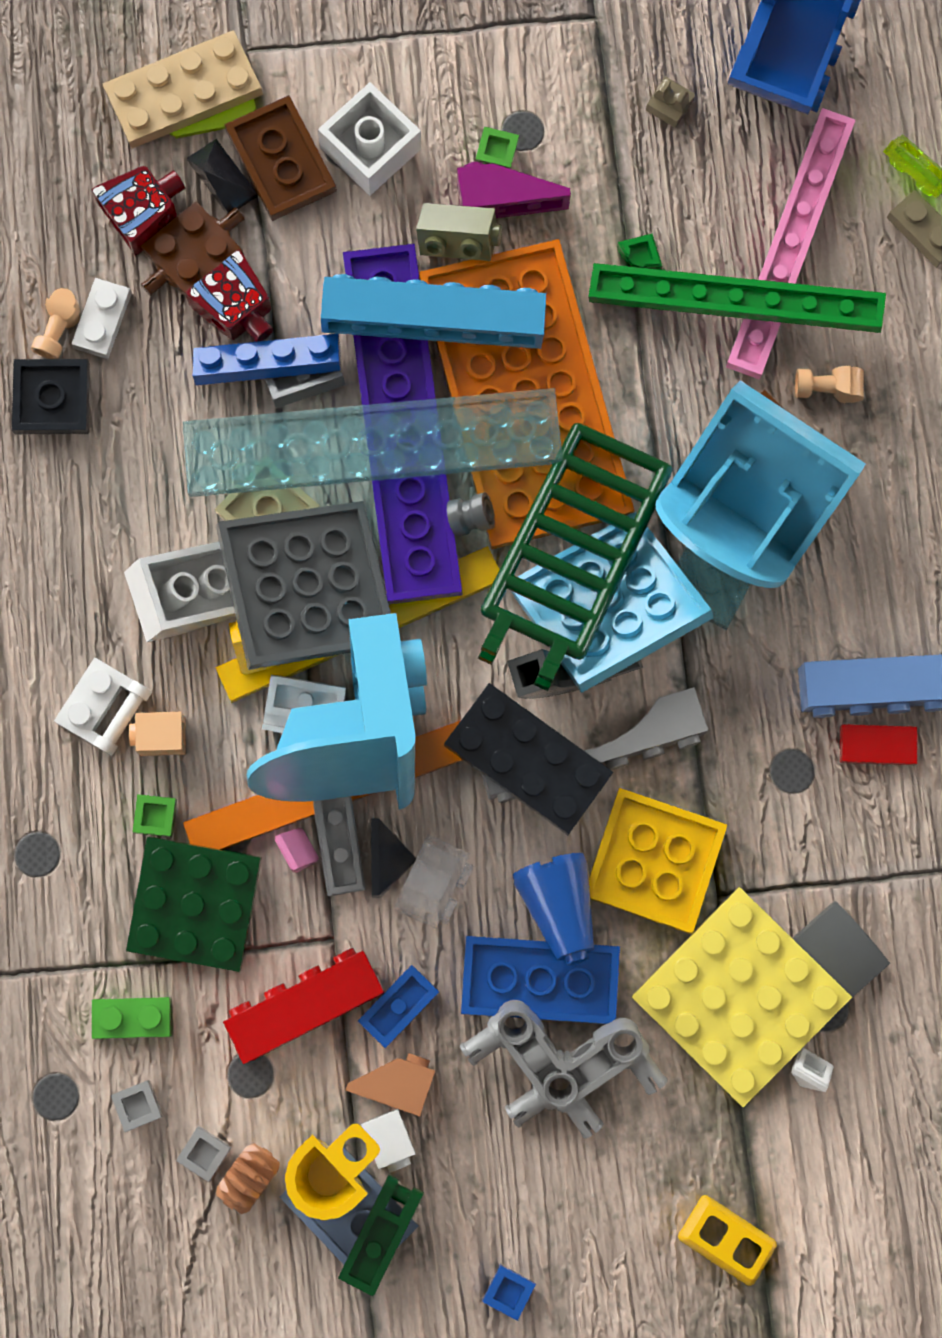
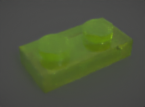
M903 134L892 140L883 151L889 157L890 164L896 170L902 173L907 172L915 179L917 188L928 196L933 195L936 199L942 195V168Z

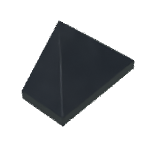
M217 139L187 157L189 164L226 214L230 213L235 207L239 209L258 197L256 191Z
M371 818L372 898H381L418 859L379 818Z

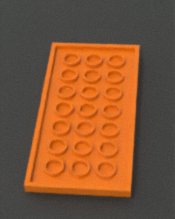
M559 239L492 254L491 261L467 260L419 272V280L431 285H444L445 283L456 282L464 285V287L471 288L494 285L500 287L501 290L516 291L520 288H532L537 290L538 293H546L545 326L541 349L436 341L476 494L487 493L493 505L495 527L486 530L491 550L513 544L574 423L584 424L614 438ZM583 440L580 441L574 456L626 479L620 457ZM566 469L559 485L624 515L635 513L630 497ZM553 498L544 514L575 529L603 523V521ZM537 528L532 540L552 534Z

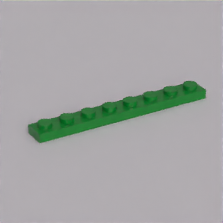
M594 263L588 298L590 303L881 333L886 293Z

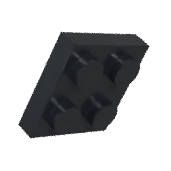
M14 359L12 431L15 435L89 434L90 363L88 359Z

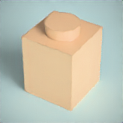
M182 712L135 713V723L129 725L130 746H136V752L140 756L186 755V717Z

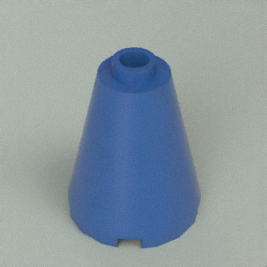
M570 853L552 857L553 862L540 865L539 861L518 870L512 875L517 891L557 960H565L566 965H574L588 960V952L594 950L588 861H586L584 853Z

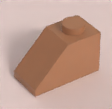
M408 1053L406 1060L397 1058L349 1082L345 1091L420 1116L435 1070L428 1068L430 1060Z

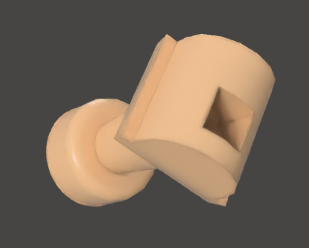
M65 288L55 290L49 299L46 298L45 305L50 316L44 336H36L31 346V350L46 359H59L63 349L62 345L58 343L65 328H71L80 321V307L72 291Z
M841 366L834 368L832 375L813 376L810 369H797L795 375V397L809 398L812 391L834 394V397L844 404L860 402L864 400V370L859 367Z

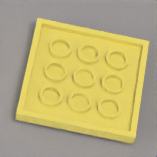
M738 887L632 995V998L744 1107L826 1025L852 996L747 893Z

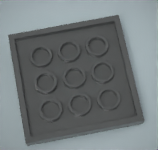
M363 501L220 521L217 523V535L248 670L351 653L349 619L391 614Z

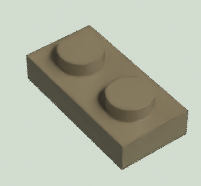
M914 190L889 212L887 219L937 268L942 263V216Z

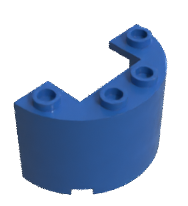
M761 0L727 85L809 115L810 110L817 113L830 80V76L824 75L828 65L835 67L842 49L841 45L836 44L846 17L854 19L861 0Z

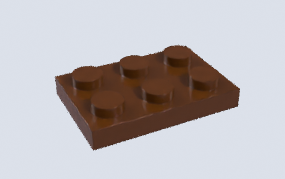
M290 95L224 124L225 130L272 221L337 192L336 184Z

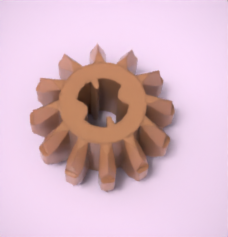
M255 1143L246 1146L217 1186L216 1196L224 1201L223 1204L231 1210L234 1209L240 1214L249 1212L278 1172L280 1162L264 1147L261 1148Z

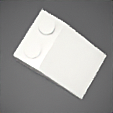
M219 542L139 558L124 572L146 642L181 635L236 617Z

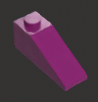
M471 162L457 168V189L460 206L495 208L496 219L569 209L571 191L568 187L493 163Z

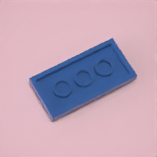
M466 936L461 1014L494 1016L505 1002L519 1000L524 1002L541 1020L608 1024L616 1019L620 946L594 945V950L588 952V960L574 965H566L565 960H557L546 941ZM511 1016V1018H522L520 1016Z

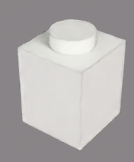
M399 1109L392 1110L361 1124L380 1146V1153L375 1158L378 1169L387 1166L389 1173L411 1164L409 1157L415 1155L416 1152Z

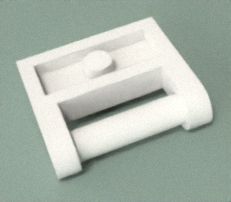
M94 657L54 722L112 756L118 747L115 745L142 701L147 702L152 691ZM122 688L130 692L104 735L101 736L95 733Z

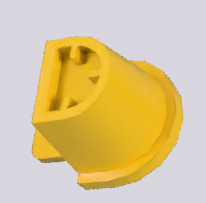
M356 1123L350 1125L330 1146L312 1134L296 1150L287 1165L285 1174L286 1189L294 1206L306 1216L320 1220L340 1218L352 1210L368 1195V1192L364 1189L357 1176L379 1155V1144L361 1125ZM353 1137L362 1139L367 1147L365 1157L356 1162L348 1160L343 1153L345 1142Z

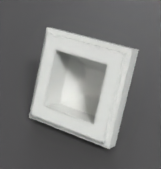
M802 1048L796 1054L791 1073L800 1087L826 1092L834 1066L807 1049Z

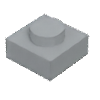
M150 1080L111 1095L124 1132L163 1117Z
M198 1126L176 1161L210 1182L232 1147Z

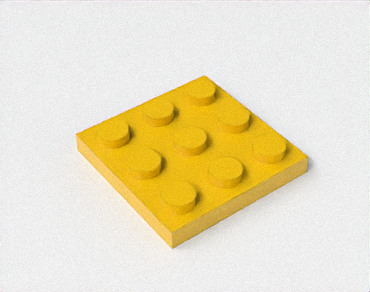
M619 788L589 875L590 899L693 934L727 824Z

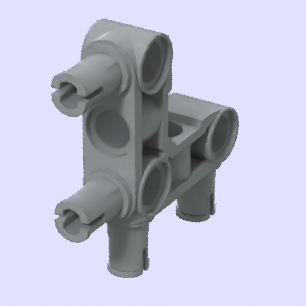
M510 1000L499 1008L497 1014L489 1018L487 1028L465 1043L460 1044L465 1057H470L468 1061L473 1066L499 1047L506 1048L528 1077L533 1089L505 1106L507 1114L511 1119H515L513 1122L518 1128L545 1108L549 1111L557 1109L562 1113L566 1112L584 1139L592 1136L591 1127L597 1133L604 1123L585 1100L586 1095L624 1069L629 1068L648 1095L657 1092L654 1082L660 1089L668 1082L666 1076L662 1074L649 1056V1044L641 1035L637 1024L627 1018L613 1020L594 1031L591 1039L572 1052H563L562 1049H556L545 1034L544 1024L524 1002ZM511 1016H520L525 1020V1024L518 1029H511L505 1025V1020ZM621 1034H629L634 1037L633 1042L626 1047H620L614 1043L615 1039ZM557 1078H564L570 1082L569 1086L563 1090L553 1089L550 1087V1083Z

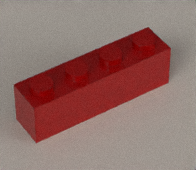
M354 948L346 950L333 957L335 965L321 971L318 965L298 975L300 983L288 989L282 983L263 993L266 1000L254 1006H251L250 1001H247L229 1010L231 1018L223 1021V1024L242 1063L248 1064L383 995L384 990L365 952L361 951L356 954Z

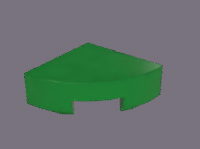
M653 233L618 242L617 249L620 255L632 267L662 270L663 266Z

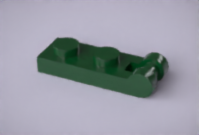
M391 1175L387 1176L338 1276V1279L373 1297L424 1194L423 1191L415 1187L410 1190L398 1184L399 1179ZM390 1198L404 1205L400 1215L385 1209Z

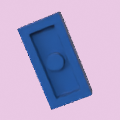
M411 965L364 1013L358 1022L386 1048L439 991Z

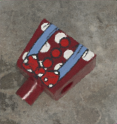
M140 166L99 184L91 190L100 209L133 254L137 256L143 251L141 247L143 243L177 217L171 198L186 188L174 170L161 179L156 180L146 166Z
M239 249L185 291L189 306L231 340L237 339L247 331L256 342L264 341L273 332V327L264 318L272 309L268 294Z

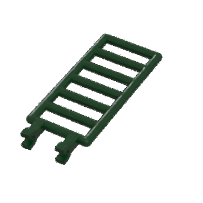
M574 423L571 426L480 608L481 614L484 617L495 622L481 647V652L478 656L479 660L490 665L493 664L510 628L551 648L534 683L535 686L548 691L565 654L577 660L585 658L654 513L656 500L670 479L673 468L669 463L584 424ZM583 440L655 473L649 488L641 487L574 456L580 441ZM566 469L641 502L635 518L632 519L559 485ZM551 499L560 501L627 532L620 549L544 515ZM537 528L612 562L613 564L606 579L600 578L529 545ZM522 558L598 593L591 610L515 576L514 574ZM506 590L513 591L584 624L576 642L499 607Z

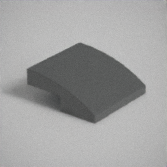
M833 901L793 937L852 998L891 964L864 930L836 901Z

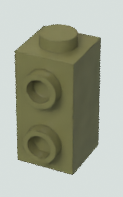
M423 203L416 228L420 255L491 261L494 246L499 247L502 239V225L496 224L495 208Z

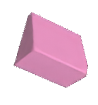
M302 828L275 836L276 839L274 840L293 873H298L319 860L316 851Z

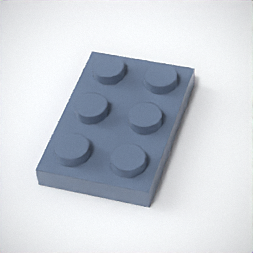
M343 1146L345 1157L350 1161L356 1162L357 1160ZM366 1169L357 1177L368 1192V1195L340 1218L320 1220L308 1217L294 1206L287 1194V1190L280 1196L288 1207L343 1265L382 1189V1186ZM390 1198L385 1209L400 1215L403 1208L396 1200ZM413 1218L411 1219L399 1246L419 1226Z

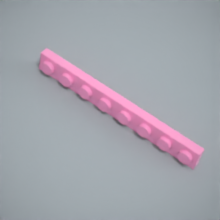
M824 108L821 109L758 280L796 284L855 119ZM743 319L726 368L760 380L781 323Z

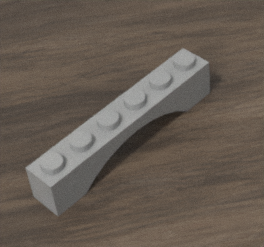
M695 687L658 698L648 714L633 729L612 742L584 751L603 765H606L610 770H614L628 765V758L642 754L643 760L665 754L664 748L678 744L679 749H684L701 743L700 737L706 734L708 727ZM481 773L489 800L498 798L499 803L516 799Z

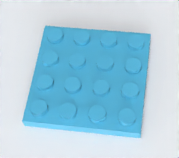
M636 511L635 513H631L626 516L634 519ZM609 525L591 536L620 549L627 532ZM648 527L645 529L585 658L577 660L565 654L561 662L581 693L713 619L712 609ZM575 545L555 555V557L603 579H606L613 564ZM538 565L517 576L588 610H591L598 593ZM511 591L533 623L576 642L584 624Z

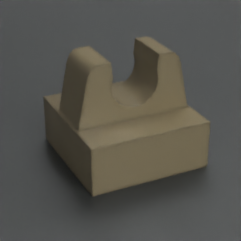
M665 76L647 103L646 111L676 128L694 101L695 93Z

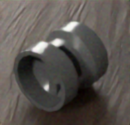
M487 493L475 494L470 500L458 498L448 501L447 516L455 536L468 535L473 529L486 531L495 527L494 509Z

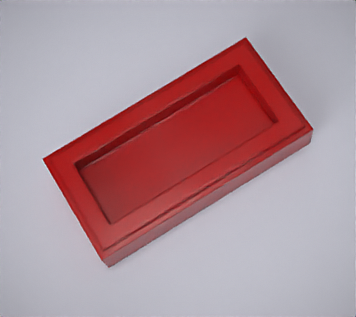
M842 724L840 726V763L915 766L917 764V727Z

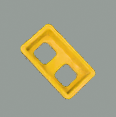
M703 1195L678 1234V1238L682 1243L748 1286L755 1284L777 1247L775 1239L708 1195ZM710 1216L717 1217L726 1223L728 1227L727 1232L717 1246L710 1245L699 1236L700 1230ZM743 1238H749L761 1248V1253L751 1268H745L733 1259V1253Z

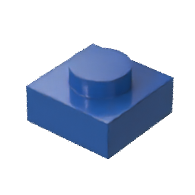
M500 1264L482 1302L518 1321L536 1283Z

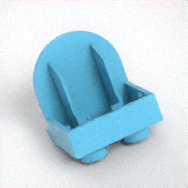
M740 380L731 389L671 483L657 498L656 510L660 519L671 533L687 548L712 566L746 583L764 588H778L786 582L801 557L860 475L866 463Z
M396 613L349 619L352 681L355 700L292 708L277 750L255 761L247 771V783L251 791L269 799L303 802L396 790L399 810L407 807L412 802L415 794L416 738L413 716L426 714L424 686H427V674L421 639L400 640Z

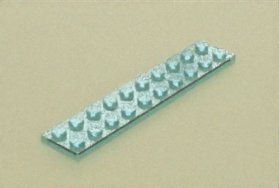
M555 388L183 421L187 493L189 497L551 465L563 461Z

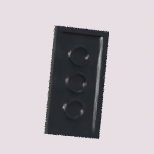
M488 683L444 743L447 749L567 836L614 773L490 683Z

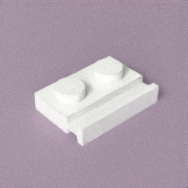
M271 674L262 730L283 733L292 708L343 702L346 687Z

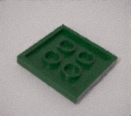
M147 837L126 952L240 972L262 857Z

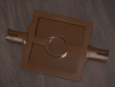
M197 201L194 202L141 245L143 252L154 263L157 270L146 281L141 283L142 288L149 296H152L165 283H168L170 286L177 288L186 297L185 291L239 249L243 253V250L229 234L233 228L245 220L242 213L235 207L219 221L217 218L210 216Z

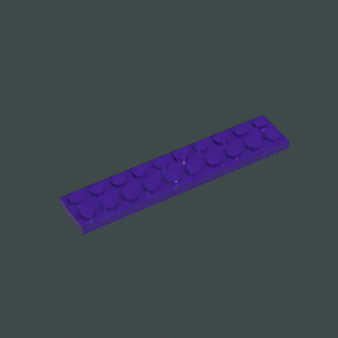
M415 244L343 252L345 274L354 277V279L370 280L373 277H385L391 280V282L404 283L409 280H419ZM353 335L388 604L461 596L462 587L455 536L447 516V503L450 499L428 340Z

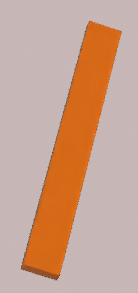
M460 721L416 736L415 778L464 761L444 746L445 741ZM374 793L351 796L352 802ZM256 795L185 821L183 825L190 844L223 850L315 816L313 801H280Z

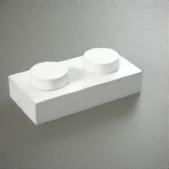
M95 278L71 343L74 349L109 359L132 294L130 288Z

